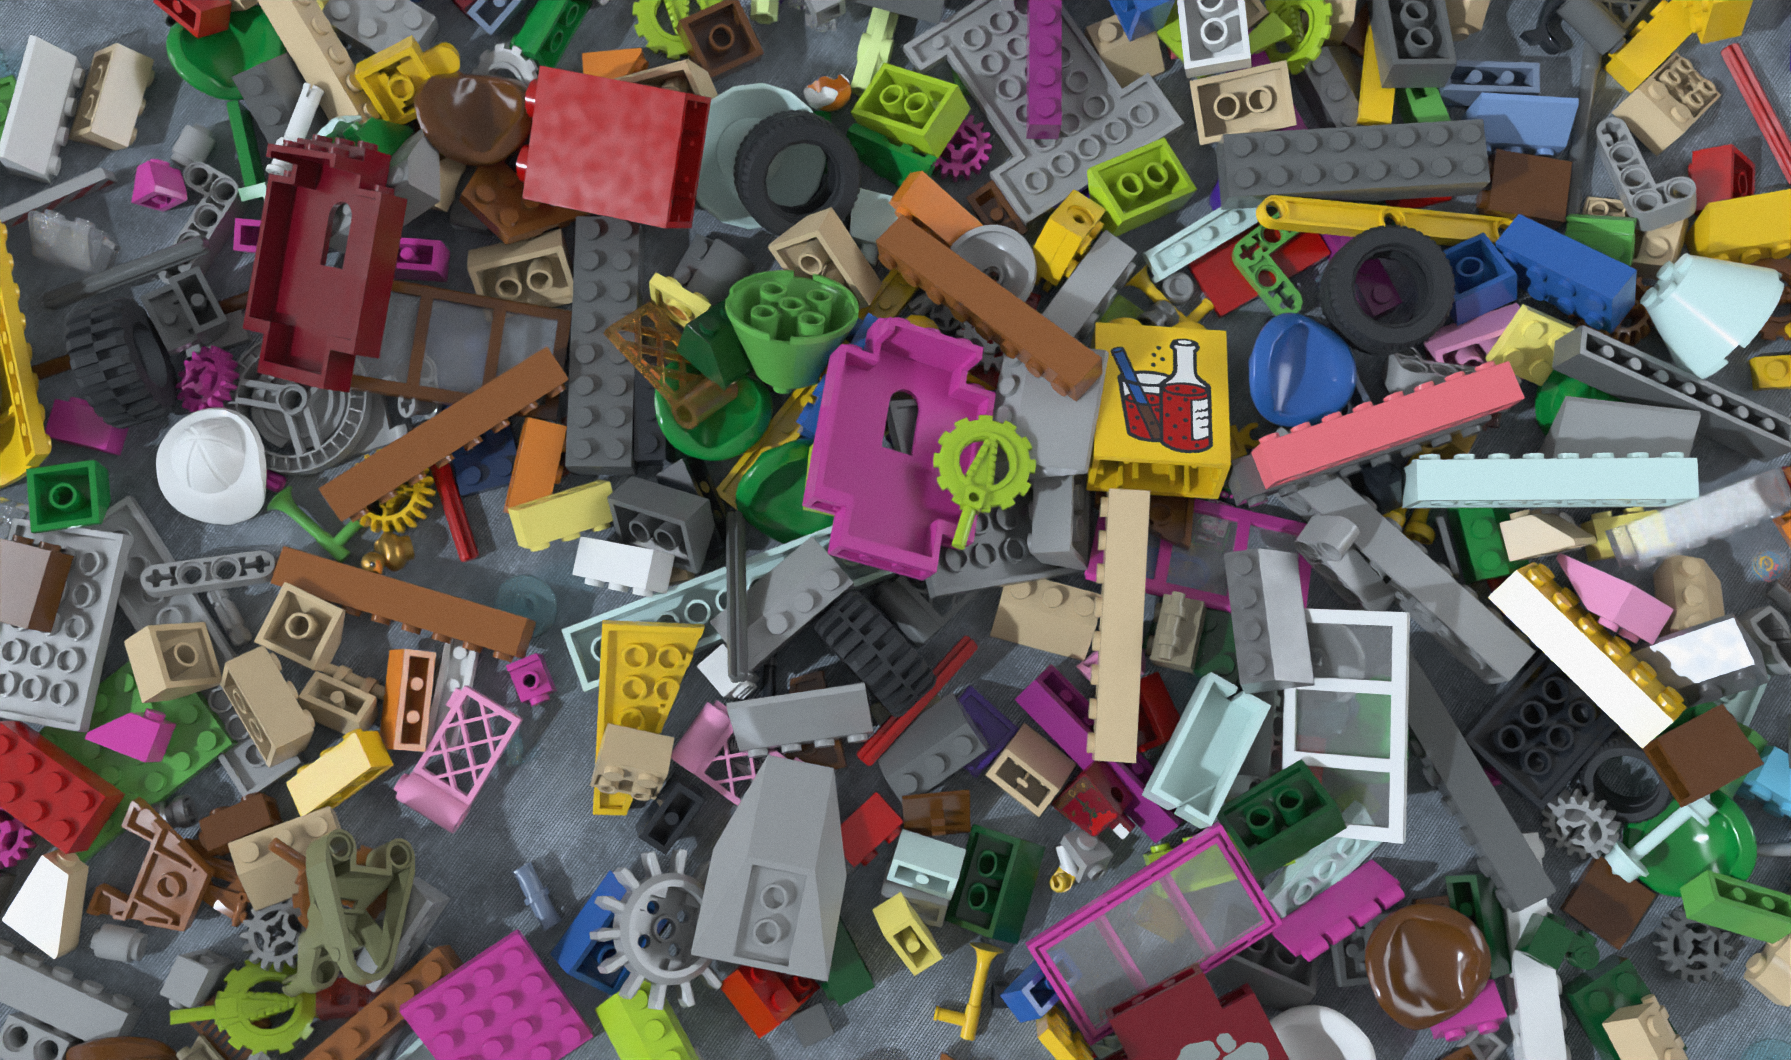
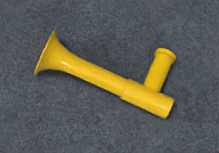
M1148 265L1141 269L1124 286H1134L1140 289L1154 303L1159 300H1165L1172 304L1150 280L1147 273ZM1204 298L1187 317L1180 310H1177L1179 323H1198L1209 311L1214 309L1213 303L1209 299Z
M981 942L970 943L976 951L977 963L965 1013L941 1008L936 1005L933 1019L934 1021L939 1020L962 1026L960 1037L970 1041L975 1040L990 965L996 955L1004 953V950L999 947Z

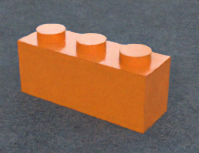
M923 171L910 173L889 201V204L896 209L894 213L898 218L901 215L905 216L949 249L966 232L984 226Z
M530 417L524 418L503 512L509 514L508 508L552 494L554 484H559L562 478L563 466L559 465L561 452L566 453L567 426Z
M411 649L389 650L380 736L386 749L426 751L436 652Z

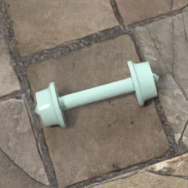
M1710 794L1677 809L1630 850L1617 840L1611 851L1604 856L1612 868V874L1620 875L1629 883L1639 876L1647 877L1649 872L1640 859L1692 816L1705 827L1710 824L1709 818L1718 810L1709 800Z

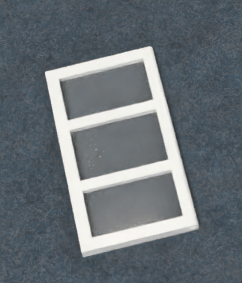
M1304 608L1315 685L1284 689L1282 770L1302 759L1338 805L1347 827L1334 837L1403 844L1406 842L1410 612Z

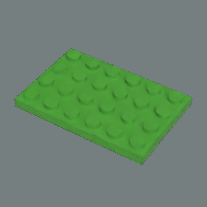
M130 661L99 684L89 731L130 712H145L146 708L166 714L165 719L176 723V727L164 757L160 762L145 763L86 740L87 732L45 726L38 732L126 794L89 849L75 853L80 861L83 863L87 862L127 830L121 826L132 800L141 797L150 806L153 803L165 801L215 762L219 755L226 753L238 744L226 731L225 724L217 713L211 710L207 699L201 691L170 701L142 703Z

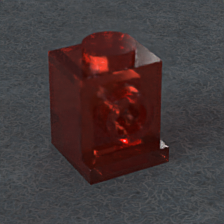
M346 977L337 978L331 986L316 993L315 1014L321 1021L353 1017L362 1010V1007L369 1004V989L366 986L352 983ZM343 996H351V1001L348 1005H339V1001Z

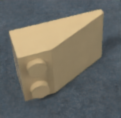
M1286 60L1189 81L1200 146L1219 143L1223 134L1269 132L1297 125Z

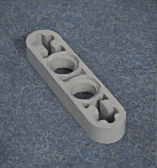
M252 551L155 564L147 567L142 572L140 582L146 593L156 598L263 584L272 580L276 562L274 557L266 551ZM260 561H264L266 564L262 573H258L256 570ZM241 563H245L247 567L245 570L248 575L243 576L244 572ZM228 564L236 567V573L231 578L222 579L218 576V570L222 566ZM188 570H200L202 576L196 583L188 584L183 581V576ZM173 572H176L175 577L178 582V585H174L173 581L171 580L174 579L172 575ZM161 575L163 580L160 581V586L154 587L151 582L155 581V576Z

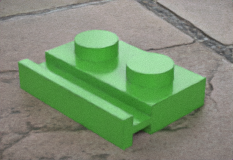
M1569 214L1566 217L1567 230L1565 231V236L1628 266L1633 264L1637 218Z

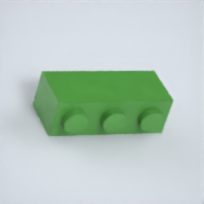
M1706 870L1680 888L1687 919L1771 944L1791 933V895Z

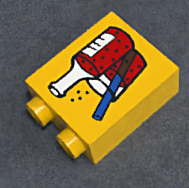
M1127 317L1116 318L1108 323L1095 322L1090 348L1106 350L1109 352L1089 470L1086 473V490L1108 492L1109 488L1150 491V495L1218 499L1231 466L1226 331L1207 330L1203 325L1196 322H1182L1172 327L1146 326L1133 318Z

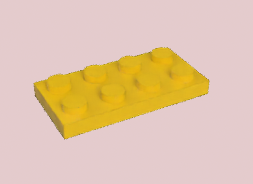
M1056 1005L1042 1018L1036 1019L1037 1038L1056 1060H1094L1091 1047L1085 1042L1084 1036L1079 1031L1073 1034L1067 1023L1069 1021L1068 1018Z

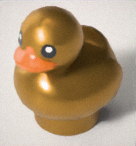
M383 533L374 543V549L377 552L365 554L362 557L361 566L363 570L382 574L385 566L392 572L401 570L407 561L415 560V553L409 535L399 537L394 533Z

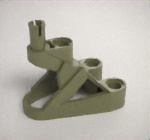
M335 829L310 842L306 851V876L310 906L307 913L309 923L307 930L301 933L298 940L297 973L287 976L282 984L291 982V984L282 987L283 992L287 996L296 997L303 992L317 993L335 982L340 970L348 980L359 985L374 983L390 973L394 966L415 875V854L408 841L402 838H395L374 848L367 855L366 866L356 865V842L353 836L346 830ZM388 888L382 930L366 911V908ZM341 900L355 901L352 909H345L342 907ZM363 947L366 948L375 965L378 966L373 974L364 972L358 967L353 951Z

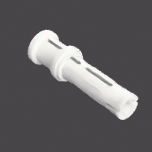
M303 84L302 92L285 135L276 141V145L283 146V140L297 142L298 138H306L321 97L324 95V91L321 88L313 85L311 89V84ZM273 159L272 163L268 164L265 170L269 174L283 176L284 170L292 171L293 164Z

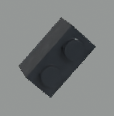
M674 772L659 792L656 800L651 803L636 824L638 838L666 855L704 803L705 798L701 789Z

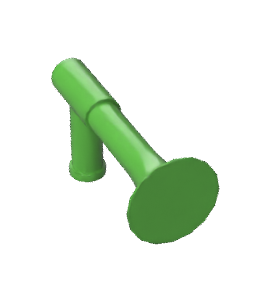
M288 486L280 491L269 503L267 511L279 510L286 513L315 538L316 542L339 563H343L351 554L344 545L360 528L364 527L360 524V521H350L333 537L297 506L291 495L292 486Z

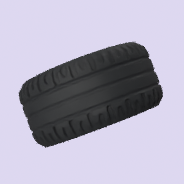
M1623 730L1612 732L1580 769L1579 779L1583 795L1587 797L1592 792L1596 802L1606 800L1607 804L1604 808L1607 811H1616L1613 819L1617 822L1642 823L1649 819L1651 820L1665 811L1673 799L1672 793L1642 748ZM1630 756L1647 763L1655 771L1659 784L1652 792L1646 795L1626 797L1608 789L1601 781L1597 770L1604 761L1610 758Z

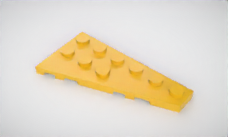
M602 620L595 764L608 723L655 734L661 733L679 691L683 676L692 660L696 645L705 629L704 624ZM594 787L593 815H627L633 798L629 794L620 792L615 794L603 793Z

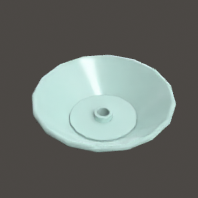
M765 83L733 86L711 99L696 199L702 208L722 223L745 229L761 228L738 197L733 172H735L733 169L734 160L737 156V150L740 149V143L744 141L745 135L747 136L749 130H752L753 126L759 124V121L762 119L765 120L767 116H773L774 113H781V111L788 112V110H801L813 113L812 109L791 91ZM801 143L791 145L778 153L770 164L766 177L767 192L770 199L777 204L790 207L807 203L818 190L825 168L826 156L822 149L816 145Z

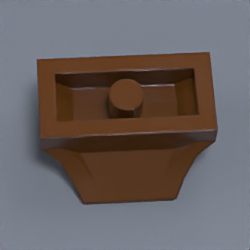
M993 180L966 197L967 202L983 225L1009 227L1022 236L1028 233V228L1023 225Z

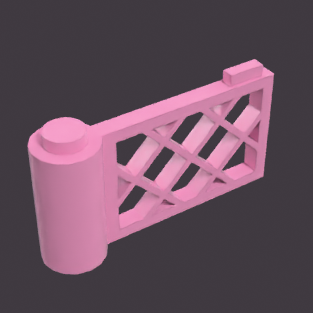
M465 685L462 690L458 687L454 690L446 703V706L451 709L426 748V751L410 775L404 773L394 787V790L397 792L396 799L452 834L456 832L465 820L472 803L523 721L516 714L468 685ZM468 696L479 702L482 716L465 720L462 705ZM486 707L493 710L495 713L488 714ZM458 714L459 721L452 723ZM501 715L512 722L505 734L493 737L489 721L490 717ZM483 719L487 739L470 742L466 723ZM460 725L465 744L448 748L445 733L448 728ZM502 739L496 748L495 740ZM488 742L492 755L487 763L476 765L472 746ZM440 743L442 750L435 751ZM466 748L470 767L453 771L449 752ZM443 754L447 773L435 775L425 768L431 756ZM484 768L479 776L477 769ZM471 771L474 786L469 794L457 788L456 774ZM449 777V782L445 781L442 778Z
M718 700L714 704L707 701L672 750L671 759L738 806L741 799L736 796L734 782L747 779L754 780L757 775L754 758H749L752 775L733 778L731 758L748 756V753L730 754L728 740L734 731L727 706ZM724 747L725 755L718 756ZM775 749L768 750L771 756L786 758ZM795 757V759H794V760H796V761H801V762H803V761L800 760L798 757ZM726 759L729 779L715 781L706 774V771L714 761ZM729 783L730 791L721 784Z

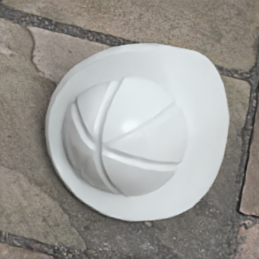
M213 407L201 409L178 421L162 440L156 458L158 484L165 498L179 512L206 523L233 525L252 518L261 510L266 495L267 466L265 451L258 430L246 416L227 408Z
M1319 1005L1293 1007L1269 1021L1289 1060H1376L1373 1046L1368 1037L1350 1019L1331 1008Z

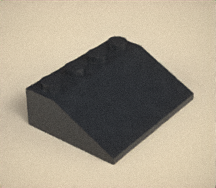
M1539 648L1461 734L1484 770L1488 771L1537 809L1543 810L1619 725Z

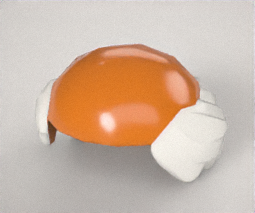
M842 74L838 75L837 79L823 76L804 89L805 99L812 108L826 112L839 110L844 107L852 93L849 80Z

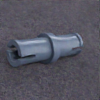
M531 861L511 872L526 897L523 900L526 906H531L542 927V931L562 921L548 896L550 893L548 887H543Z

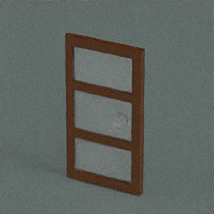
M393 280L380 357L377 359L356 355L350 390L451 406L546 346L564 371L572 311ZM560 393L551 399L545 394L536 400L539 405L524 416L519 411L512 416L556 422Z

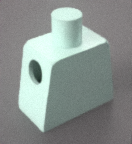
M859 188L860 193L857 195L858 199L854 202L855 206L851 212L850 235L871 267L875 268L879 256L876 240L898 217L894 213L896 209L889 204L893 196Z

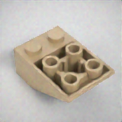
M1676 52L1611 113L1615 117L1622 119L1628 129L1658 156L1679 138L1721 94L1716 91V87L1711 81L1704 79L1693 68L1692 63L1688 59L1681 57Z
M1586 197L1582 211L1584 215L1629 217L1621 200ZM1688 218L1652 231H1640L1635 228L1633 264L1630 267L1637 270L1636 277L1644 275L1643 278L1659 280L1656 277L1659 269L1668 261L1675 263L1679 260L1689 226Z

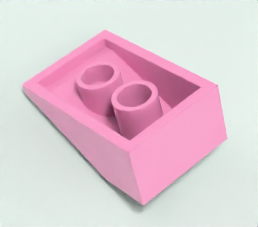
M1558 553L1556 559L1585 607L1600 617L1597 623L1614 632H1617L1620 628L1617 634L1637 644L1639 639L1652 645L1654 644L1672 614L1673 608L1630 583Z

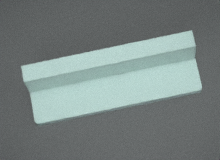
M1220 207L1143 253L1142 256L1154 277L1150 278L1152 283L1155 284L1257 223V208L1221 210Z

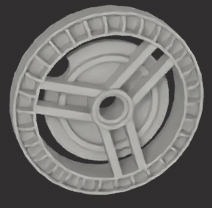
M263 340L254 344L242 355L238 361V366L233 370L240 373L239 377L233 381V384L238 387L237 390L230 391L229 394L232 400H224L223 407L237 411L248 419L249 407H251L254 423L265 439L283 449L293 442L296 455L292 456L272 453L264 446L267 469L284 475L302 476L318 473L342 461L354 450L369 424L372 411V393L350 390L347 406L346 392L320 389L262 374L259 380L256 381L261 374L257 373ZM356 357L354 375L368 377L363 364ZM254 389L252 399H250L251 390ZM302 396L301 404L294 409L296 399ZM315 447V450H312L310 452L306 451L307 449Z

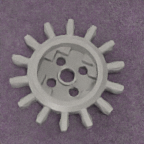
M677 849L672 851L668 873L661 872L655 851L641 853L642 864L646 874L644 879L638 881L629 869L619 867L613 874L627 891L621 901L613 896H597L595 904L603 910L615 913L613 928L595 929L590 932V939L599 942L613 939L617 952L612 957L605 959L597 968L600 973L609 974L616 972L623 965L626 967L630 975L618 994L623 999H632L637 994L643 981L651 983L648 1009L663 1010L667 985H675L680 1006L690 1007L695 1005L690 980L698 976L709 989H719L722 985L718 976L709 967L713 959L691 955L705 890L704 885L711 861L702 862L691 877L684 874L687 850ZM650 901L655 905V910L652 914L647 911V905ZM680 910L685 914V918L681 923L677 919V914ZM662 919L668 920L671 924V933L665 939L661 938L657 932L658 923ZM641 935L646 938V944L642 948L638 945V939ZM672 943L676 947V953L673 956L668 952V948Z

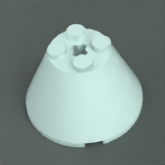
M1686 253L1677 262L1672 263L1668 261L1659 269L1656 274L1659 280L1654 287L1645 292L1640 303L1648 311L1677 368L1704 379L1728 364L1729 361L1725 357L1738 345L1745 348L1762 329L1782 295L1784 283L1779 278L1783 275L1772 268Z

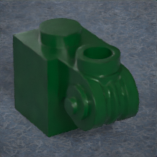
M1547 912L1545 916L1532 913L1514 949L1537 963L1558 970L1564 956L1571 966L1585 970L1595 968L1600 959L1599 951L1595 946L1598 940L1596 937L1580 929H1577L1576 933L1565 927L1567 922L1550 912Z

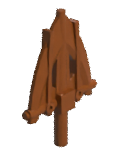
M185 838L184 840L215 870L213 873L214 877L231 882L229 886L224 888L215 885L210 880L202 900L215 910L232 918V926L239 927L244 920H248L246 908L248 903L251 902L237 875L234 862L213 857L218 854L208 852L202 846L200 839Z

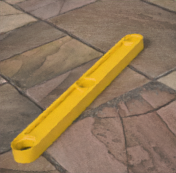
M1281 195L1268 196L1256 209L1258 222L1268 229L1355 237L1373 227L1377 228L1382 225L1385 227L1384 217H1390L1396 225H1400V227L1407 226L1408 229L1414 228L1417 232L1421 231L1424 236H1429L1431 240L1436 242V245L1455 246L1484 232L1496 247L1495 242L1500 237L1498 228L1506 230L1513 221L1503 217ZM1267 205L1273 206L1278 210L1279 219H1274L1268 215L1266 211Z

